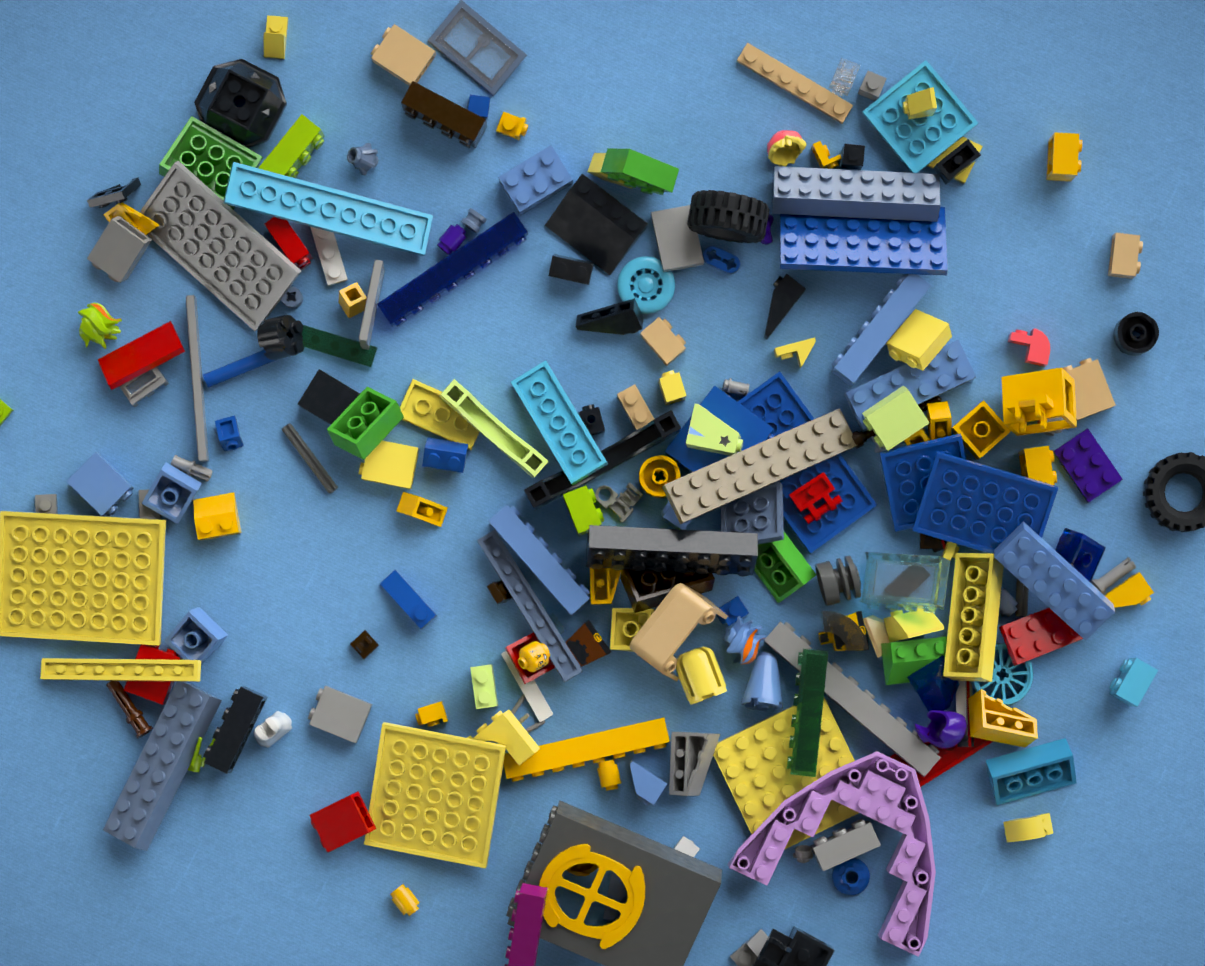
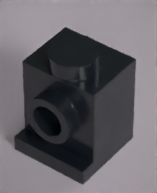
M594 404L582 407L579 416L591 436L605 432L599 407L594 408ZM594 416L596 420L594 423H589L587 418Z

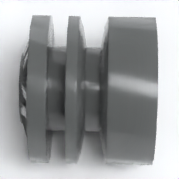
M850 555L844 557L845 566H843L841 559L837 558L836 569H833L829 561L815 564L819 588L826 606L840 603V593L844 594L847 601L851 600L850 590H852L855 599L861 597L860 576Z

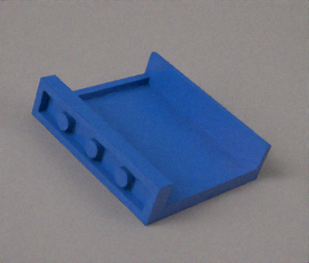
M715 385L700 404L740 434L743 440L742 451L775 437L774 434L776 432L773 427ZM691 417L665 450V453L670 458L675 459L691 472L729 457V455L687 447L686 440Z

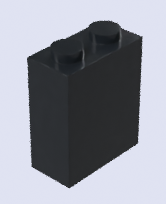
M319 369L298 402V405L331 425L360 393Z

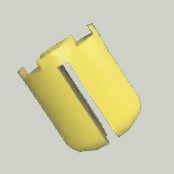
M702 646L680 654L677 657L675 669L690 705L727 691L726 683L713 650Z

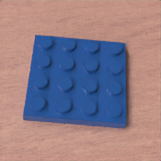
M961 434L879 452L895 532L913 528L936 452L966 459Z

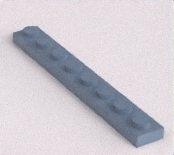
M496 530L478 539V544L538 641L547 646L550 652L549 658L564 683L581 673L583 670Z

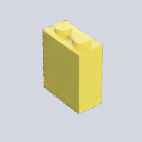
M915 309L886 344L891 358L897 361L900 360L911 368L923 371L952 338L949 323Z
M381 441L365 458V462H361L359 475H362L361 479L365 481L411 489L419 448Z

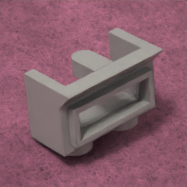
M155 367L119 387L131 405L136 407L138 405L137 402L146 396L150 397L155 393L154 390L163 384L166 386L169 383L159 368Z

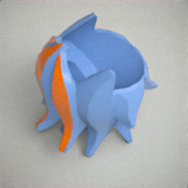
M740 616L737 617V623L734 627L730 629L725 627L726 632L723 641L728 646L726 652L737 655L733 663L749 664L755 660L759 643L766 639V635H758L762 629L761 625L750 628L753 620L744 624Z

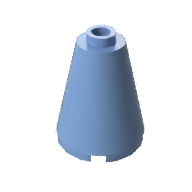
M762 652L760 656L756 657L741 701V705H745V708L759 711H767V708L773 707V711L783 709L778 662L772 653Z

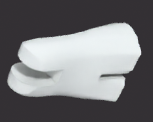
M277 711L265 719V722L258 725L254 730L257 742L267 748L272 746L292 729L290 717L285 713Z

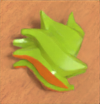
M99 303L87 304L89 308L78 311V314L83 316L81 318L79 336L85 342L86 347L91 340L106 349L104 339H117L112 334L121 333V330L115 324L122 320L121 318H113L106 308Z

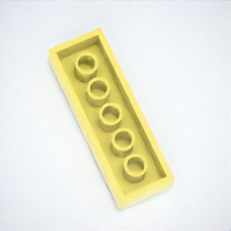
M956 553L943 672L944 677L954 681L992 682L1004 567L994 558V554Z

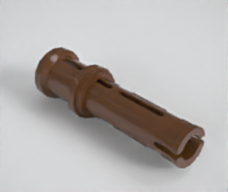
M110 681L107 683L106 686L127 716L126 722L131 724L137 733V739L153 730V727L149 726L144 719V713L141 710H137L120 682Z

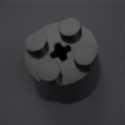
M1133 312L1123 317L1116 324L1113 333L1114 341L1122 353L1132 356L1141 355L1155 345L1159 337V328L1156 321L1146 313ZM1132 332H1139L1140 336L1136 338V336H1133Z
M283 315L266 319L259 326L257 333L260 348L264 347L266 351L264 355L268 359L278 360L303 352V324L301 321H296L290 315Z

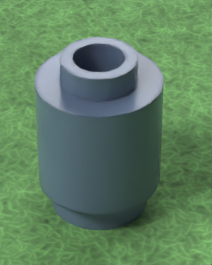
M1001 587L999 614L1002 617L1005 614L1009 617L1017 610L1015 606L1018 603L1005 588Z

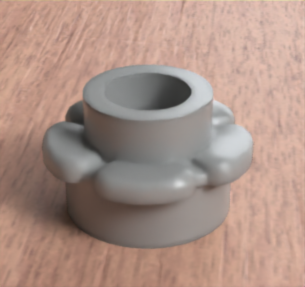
M807 845L797 846L793 857L797 858V861L800 863H807L813 858L812 848Z

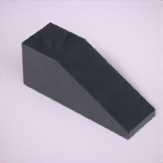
M788 274L784 277L779 276L773 284L775 289L772 293L764 334L765 339L770 337L806 290L805 287Z
M634 298L577 315L576 328L583 331L625 335L642 330L644 318Z

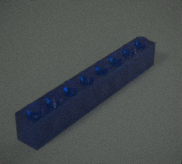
M515 212L511 213L377 303L379 309L391 326L396 325L398 327L407 321V316L412 313L414 315L420 313L424 309L423 306L429 301L431 304L441 298V293L446 290L448 292L454 290L459 286L457 284L462 279L466 281L476 274L474 271L482 267V269H485L493 263V258L496 256L503 257L510 251L509 248L514 244L519 246L525 242L528 231Z

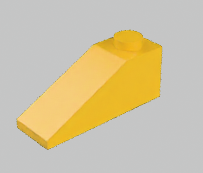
M1138 572L1104 596L1114 604V608L1137 604L1142 606L1151 600L1150 595L1154 592L1141 573Z

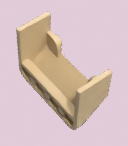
M679 583L671 589L630 642V649L660 673L678 681L679 677L673 673L677 663V659L673 655L698 623L701 625L710 624L715 619L716 614L724 619H727L728 615L704 595L683 583Z

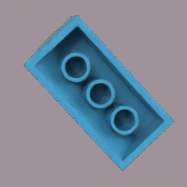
M1066 738L985 760L996 805L1077 783L1074 758Z

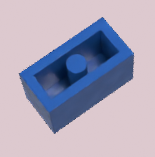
M428 437L424 448L422 466L463 473L469 444Z

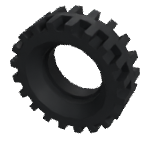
M1181 452L1157 462L1148 472L1150 474L1144 482L1146 484L1145 491H1143V496L1146 499L1144 504L1150 510V516L1155 518L1160 526H1165L1171 531L1188 532L1204 528L1205 456H1199L1193 452ZM1176 474H1190L1201 484L1203 491L1202 500L1192 511H1177L1166 500V484Z

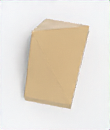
M871 615L863 618L878 658L882 656L881 643H889L884 620Z

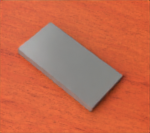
M381 260L374 261L359 335L361 348L369 350L385 272L384 264Z

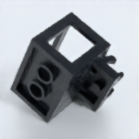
M795 926L789 936L773 928L753 966H827L835 950L832 946Z

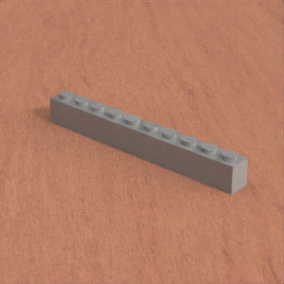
M779 622L764 642L908 765L914 768L915 771L925 777L941 758L937 755L939 750L931 744L928 746L924 744L915 730L911 733L906 728V722L900 717L895 719L889 714L891 710L883 703L878 705L874 701L875 696L868 690L863 692L857 687L859 683L851 676L846 678L841 673L843 669L834 662L831 665L826 661L827 656L819 649L813 650L810 647L811 642L803 635L799 638L793 633L795 629L789 623L785 622L783 624Z

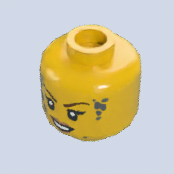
M537 641L531 642L520 649L518 663L522 669L536 672L548 664L550 652L545 644Z

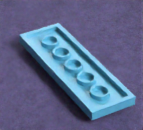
M546 360L511 381L572 485L608 465Z

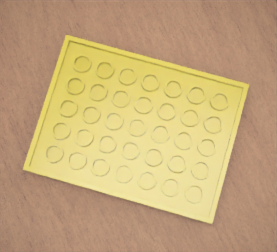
M0 511V636L161 645L166 520Z

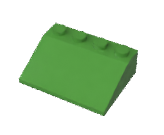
M191 116L160 162L159 174L165 177L172 165L179 161L224 201L232 163L236 162L258 168L263 157Z

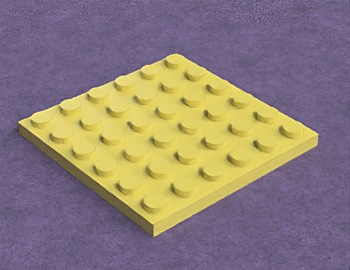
M822 692L719 741L713 754L751 835L784 800L830 771L855 761ZM831 800L815 834L859 812ZM794 829L785 849L811 836Z
M383 722L369 814L376 829L365 834L364 845L486 869L506 745Z

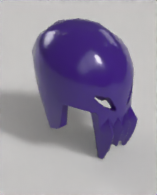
M931 710L927 713V717L931 720L927 727L918 724L914 725L924 743L930 742L938 748L954 747L963 739L967 729V722L963 715L954 711Z

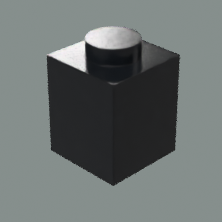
M844 144L841 168L861 170L864 162L865 146Z

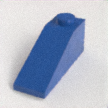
M396 570L380 583L420 629H423L437 616Z

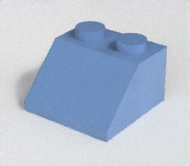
M165 463L141 504L178 524L202 483L172 465Z
M200 607L188 611L165 639V642L184 660H200L202 663L217 650L228 634Z
M631 760L629 765L635 792L639 795L637 799L647 806L650 803L654 805L667 783Z

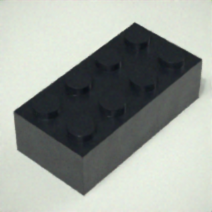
M245 686L235 689L231 697L233 701L231 708H226L221 718L224 722L222 726L216 728L212 737L215 741L213 745L207 747L203 755L206 758L205 764L226 774L232 773L268 697Z

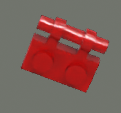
M824 472L789 494L799 512L806 508L809 510L810 514L804 517L807 524L814 520H820L823 514L829 510H835L837 505L843 502L839 495L834 498L830 497L829 493L835 490ZM823 498L826 503L816 509L813 504Z

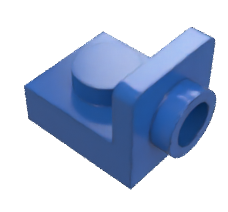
M235 415L215 421L219 442L224 451H233L244 446Z
M739 596L719 607L728 615L727 619L717 614L716 616L722 625L726 623L727 626H730L737 621L738 616L742 618L749 614Z

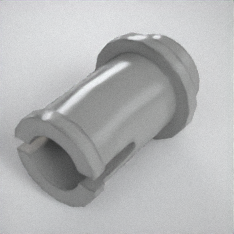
M729 378V380L725 379L722 391L726 392V394L733 393L746 396L749 391V384L732 381V378Z

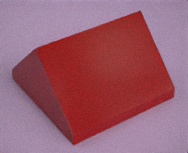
M534 632L505 647L524 684L555 668L550 658L548 664L536 672H529L527 669H522L519 665L520 649L531 642H539Z

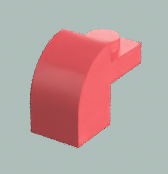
M1034 328L1031 330L1030 336L1027 335L1028 332L1023 330H1015V332L1009 334V343L1028 346L1024 363L1043 367L1048 365L1050 342L1042 331Z

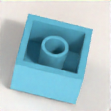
M1129 658L1128 661L1124 660L1121 664L1119 677L1112 680L1109 689H1111L1109 694L1129 706L1138 707L1158 670L1138 658Z

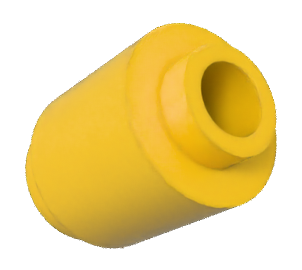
M614 759L599 762L597 771L601 788L605 787L606 791L618 789L617 784H621L618 765L615 764Z
M404 884L390 894L393 898L391 900L403 915L407 913L410 916L419 909L417 905L420 902Z

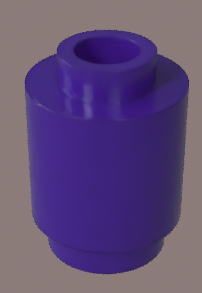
M458 224L455 227L450 225L439 238L440 242L437 246L450 256L452 252L455 253L467 238L464 235L466 231Z

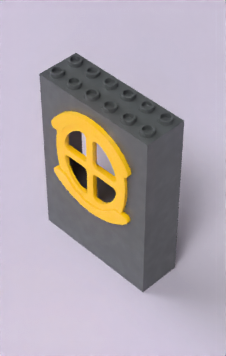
M559 800L558 805H553L549 813L547 824L544 825L540 834V843H536L531 860L528 861L523 878L520 879L516 890L520 891L522 883L548 888L540 938L604 966H683L721 885L722 869ZM582 863H592L599 866L590 888L582 887L562 877L563 872L571 866ZM606 871H613L624 883L628 895L626 903L617 902L598 893V888ZM558 886L585 897V901L576 919L569 918L558 905L555 896V890ZM515 896L512 897L506 914L509 917L507 924L513 927L515 922L511 921L513 909H517L518 904L514 903ZM594 901L616 909L621 913L617 920L607 925L588 926L584 923L588 910Z

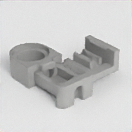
M630 482L626 486L627 490L623 494L620 493L618 498V494L606 485L600 486L595 493L596 500L605 509L609 507L621 518L620 522H624L633 512V507L629 509L630 506H634L643 496ZM600 490H609L611 494L610 499L607 501L600 500L598 496Z

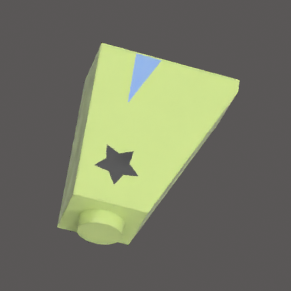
M694 404L686 440L688 448L729 456L742 451L743 440L737 431L701 405Z

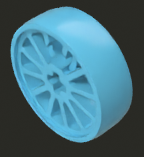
M998 643L995 646V650L998 651L999 665L994 660L992 682H987L983 686H980L979 681H971V684L976 693L995 682L996 684L991 694L988 695L994 698L1000 684L1001 700L1007 706L1020 701L1029 692L1033 682V668L1029 660L1023 663L1025 671L1012 672V669L1018 665L1008 667L1011 661L1010 655L1005 665H1003L1002 650H1007L1005 643ZM1001 669H1003V673H1006V677H1003L1001 680H999L1000 677L997 676L996 673L1000 672ZM1025 674L1024 683L1012 678L1013 675ZM1010 681L1022 686L1018 693L1012 687ZM1005 684L1013 693V697L1006 699Z

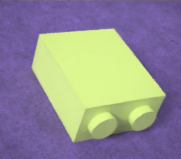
M905 386L900 387L862 413L865 418L863 420L864 425L869 431L873 430L876 435L874 437L875 442L880 448L884 447L887 451L929 424L924 413Z
M493 665L470 667L476 709L498 706Z

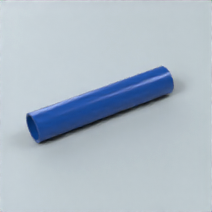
M264 349L205 373L203 377L209 388L276 360L268 359L264 355L266 353Z

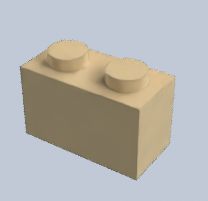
M1124 233L1112 235L1108 276L1133 279L1136 277V274H1139L1141 262H1138V253L1141 254L1143 248V241H1140V235Z
M658 317L640 333V336L663 363L668 366L686 350L684 346L686 342L679 334L676 336L671 331L673 327L666 319L661 320Z
M635 384L617 394L618 400L636 431L654 420Z

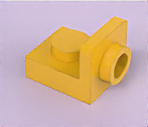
M503 112L496 132L520 140L521 135L525 137L529 125L526 124V118H519Z
M821 141L812 145L811 149L820 168L833 169L839 166L838 162L842 159L841 155L829 159L830 153L826 145H822Z

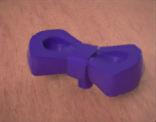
M771 214L768 216L765 237L761 241L765 245L773 242L771 226L774 218Z

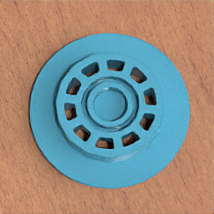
M649 256L638 257L628 262L621 270L617 283L618 293L623 302L635 298L641 313H655L663 309L671 301L675 291V279L672 271L663 272L661 260ZM645 270H651V273H645ZM642 271V274L638 276L637 272ZM632 277L636 278L634 282L631 281ZM658 289L662 290L660 294H657Z

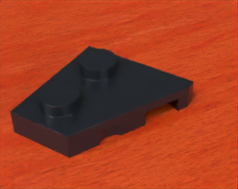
M139 178L132 179L127 185L121 186L118 184L95 193L87 200L89 207L98 206L103 208L114 201L116 204L126 201L127 196L141 185Z

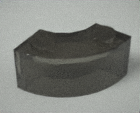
M821 611L822 632L837 636L843 643L845 651L868 649L862 630L853 620L837 612Z

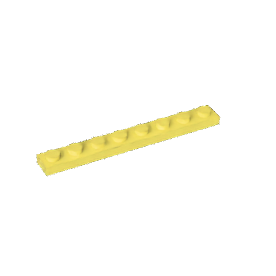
M42 658L40 679L200 682L201 661Z

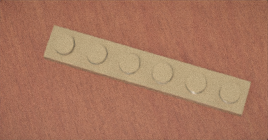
M749 43L746 44L737 59V62L841 124H843L853 107L851 103Z

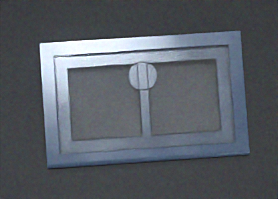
M462 0L459 1L428 39L430 44L492 96L496 94L527 56V54Z

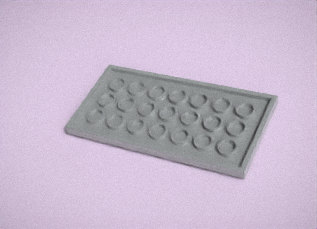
M177 161L172 165L140 211L141 214L159 224L157 228L147 235L250 328L256 331L302 271L230 206L224 204L220 197L182 163Z

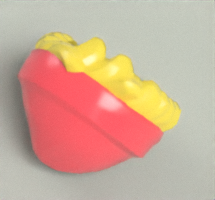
M778 131L767 144L768 159L778 166L786 167L790 163L794 164L795 160L805 149L806 142L796 131Z

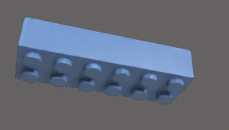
M903 274L895 284L898 287L896 291L891 289L882 300L885 302V305L883 307L878 305L870 316L873 320L870 323L866 321L857 332L860 336L857 339L853 337L844 348L847 351L846 354L842 355L840 353L832 363L834 369L831 372L850 387L931 287L919 275Z
M956 340L944 346L923 371L911 368L905 364L847 391L844 396L861 431H864L867 428L863 423L865 418L862 413L900 387L905 386L919 405L976 378V375L959 340Z
M508 505L504 506L488 522L572 616L590 600L588 597L590 592L583 584L579 586L574 581L576 576L569 568L564 570L561 566L563 561L555 552L552 555L547 550L549 545L543 538L537 539L534 536L535 529L527 521L523 523L519 519L522 516L514 506L511 508Z
M1024 521L994 549V558L1085 641L1115 613L1114 604Z

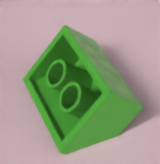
M785 532L784 540L758 544V557L754 571L778 603L817 575Z
M947 636L881 643L885 685L944 679Z

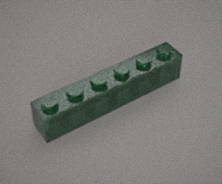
M803 648V652L798 654V665H801V673L796 674L795 685L799 686V694H794L793 706L797 707V714L792 715L791 727H795L794 736L790 735L789 748H793L792 757L788 756L787 769H791L790 774L816 777L829 650Z

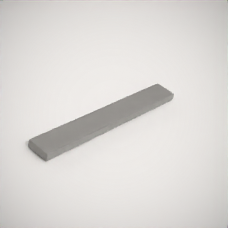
M188 295L186 297L198 460L207 462L209 461L197 299L194 295Z

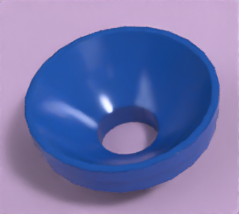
M852 858L834 866L832 881L836 889L841 893L857 895L868 886L870 873L866 864L860 859ZM849 871H855L858 874V879L855 883H848L846 881V874Z

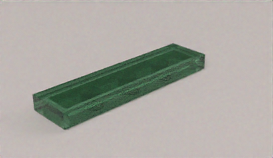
M303 325L302 335L305 348L372 368L377 347L370 345L369 350L362 349L358 341Z

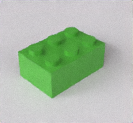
M607 148L601 172L607 174V178L610 180L624 181L625 186L636 188L637 186L641 188L640 191L643 193L663 195L664 192H673L679 169L632 149Z
M366 387L327 428V431L335 446L364 460L404 416L397 401Z

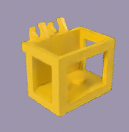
M1062 367L1002 377L1004 425L1016 436L1077 427L1075 382ZM1062 417L1064 419L1060 421L1047 422V419ZM1041 420L1040 424L1027 425V422Z

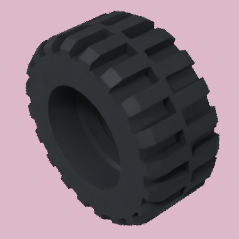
M701 190L692 195L687 225L691 231L709 238L737 243H758L765 237L769 208L763 201L748 197L747 195L725 191Z

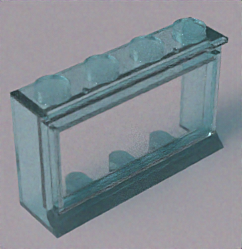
M865 552L867 562L860 602L867 604V608L879 609V606H885L887 610L897 611L898 607H901L905 611L917 612V609H923L924 612L928 613L944 610L950 560L941 556Z

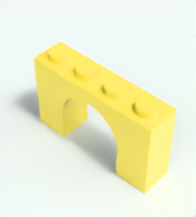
M500 710L491 718L493 722L490 725L484 723L476 730L478 734L474 738L471 735L467 737L480 741H494L501 745H506V750L518 765H521L540 749L510 710L504 713Z

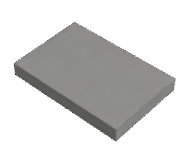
M690 205L651 212L663 272L704 265L698 234L691 231L687 225Z

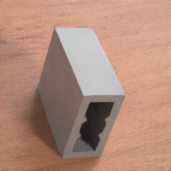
M117 216L110 220L87 259L92 262L91 264L95 268L106 272L111 280L121 283L129 278L152 239L122 217Z
M325 686L324 689L320 688L316 696V700L319 702L316 709L312 707L308 719L311 720L309 725L357 743L373 704L329 686Z

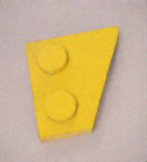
M123 202L115 205L103 214L108 222L112 218L120 216L145 235L159 226L157 222Z

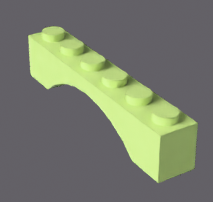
M455 379L439 395L443 401L532 478L536 477L549 462L532 446L501 423Z

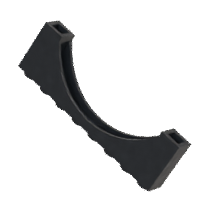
M672 410L602 450L601 453L608 465L575 485H572L564 471H561L524 489V492L535 511L563 496V494L580 487L678 434L681 431V426Z

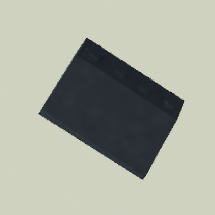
M581 174L545 226L608 275H611L646 230L648 223L584 174Z

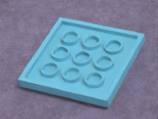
M927 60L862 111V114L911 173H919L978 125L977 120ZM934 87L937 104L934 115L908 119V114H904L903 102H905L907 95Z

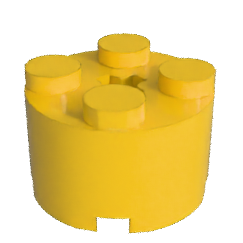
M664 455L648 458L642 464L639 471L641 488L646 494L655 498L667 497L662 486L681 478L677 463ZM663 472L665 480L657 482L654 474Z

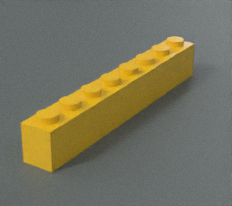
M663 717L539 745L540 749L521 765L517 764L510 753H505L503 765L506 779L511 778L512 782L523 780V775L532 774V777L544 775V771L552 769L553 773L565 770L564 766L571 764L573 768L585 766L584 761L593 760V763L605 761L606 756L613 755V758L616 759L625 757V752L633 751L634 754L646 752L645 748L654 746V750L664 748L670 740L665 718Z

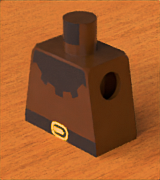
M587 620L565 642L581 667L611 653V650L590 620Z

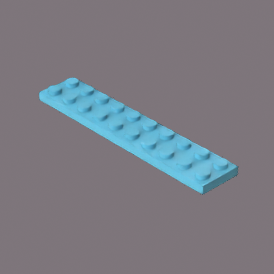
M236 162L232 163L223 202L227 205L420 256L425 255L433 215Z

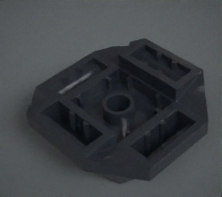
M244 59L213 66L194 102L201 122L247 148L269 140L287 106L279 77ZM239 98L246 100L245 105L242 107L235 106V102Z

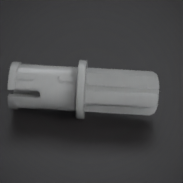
M175 455L171 462L173 467L187 473L189 476L193 475L205 481H209L213 471L211 469L196 464L194 460L191 462Z

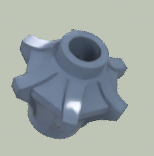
M366 143L362 147L350 148L347 160L355 166V169L360 171L361 175H366L369 169H374L377 166L378 157L376 155L378 152L376 149L371 148L370 143Z

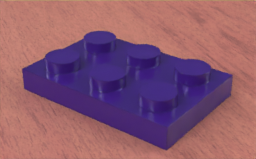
M1088 428L1053 451L1087 503L1123 480Z

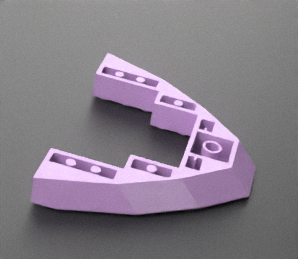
M878 751L830 771L784 800L738 848L727 864L730 869L764 885H768L793 830L796 829L814 837L830 801H836L903 833L886 871L904 881L878 933L880 939L919 957L928 938L936 874L929 815L915 769Z

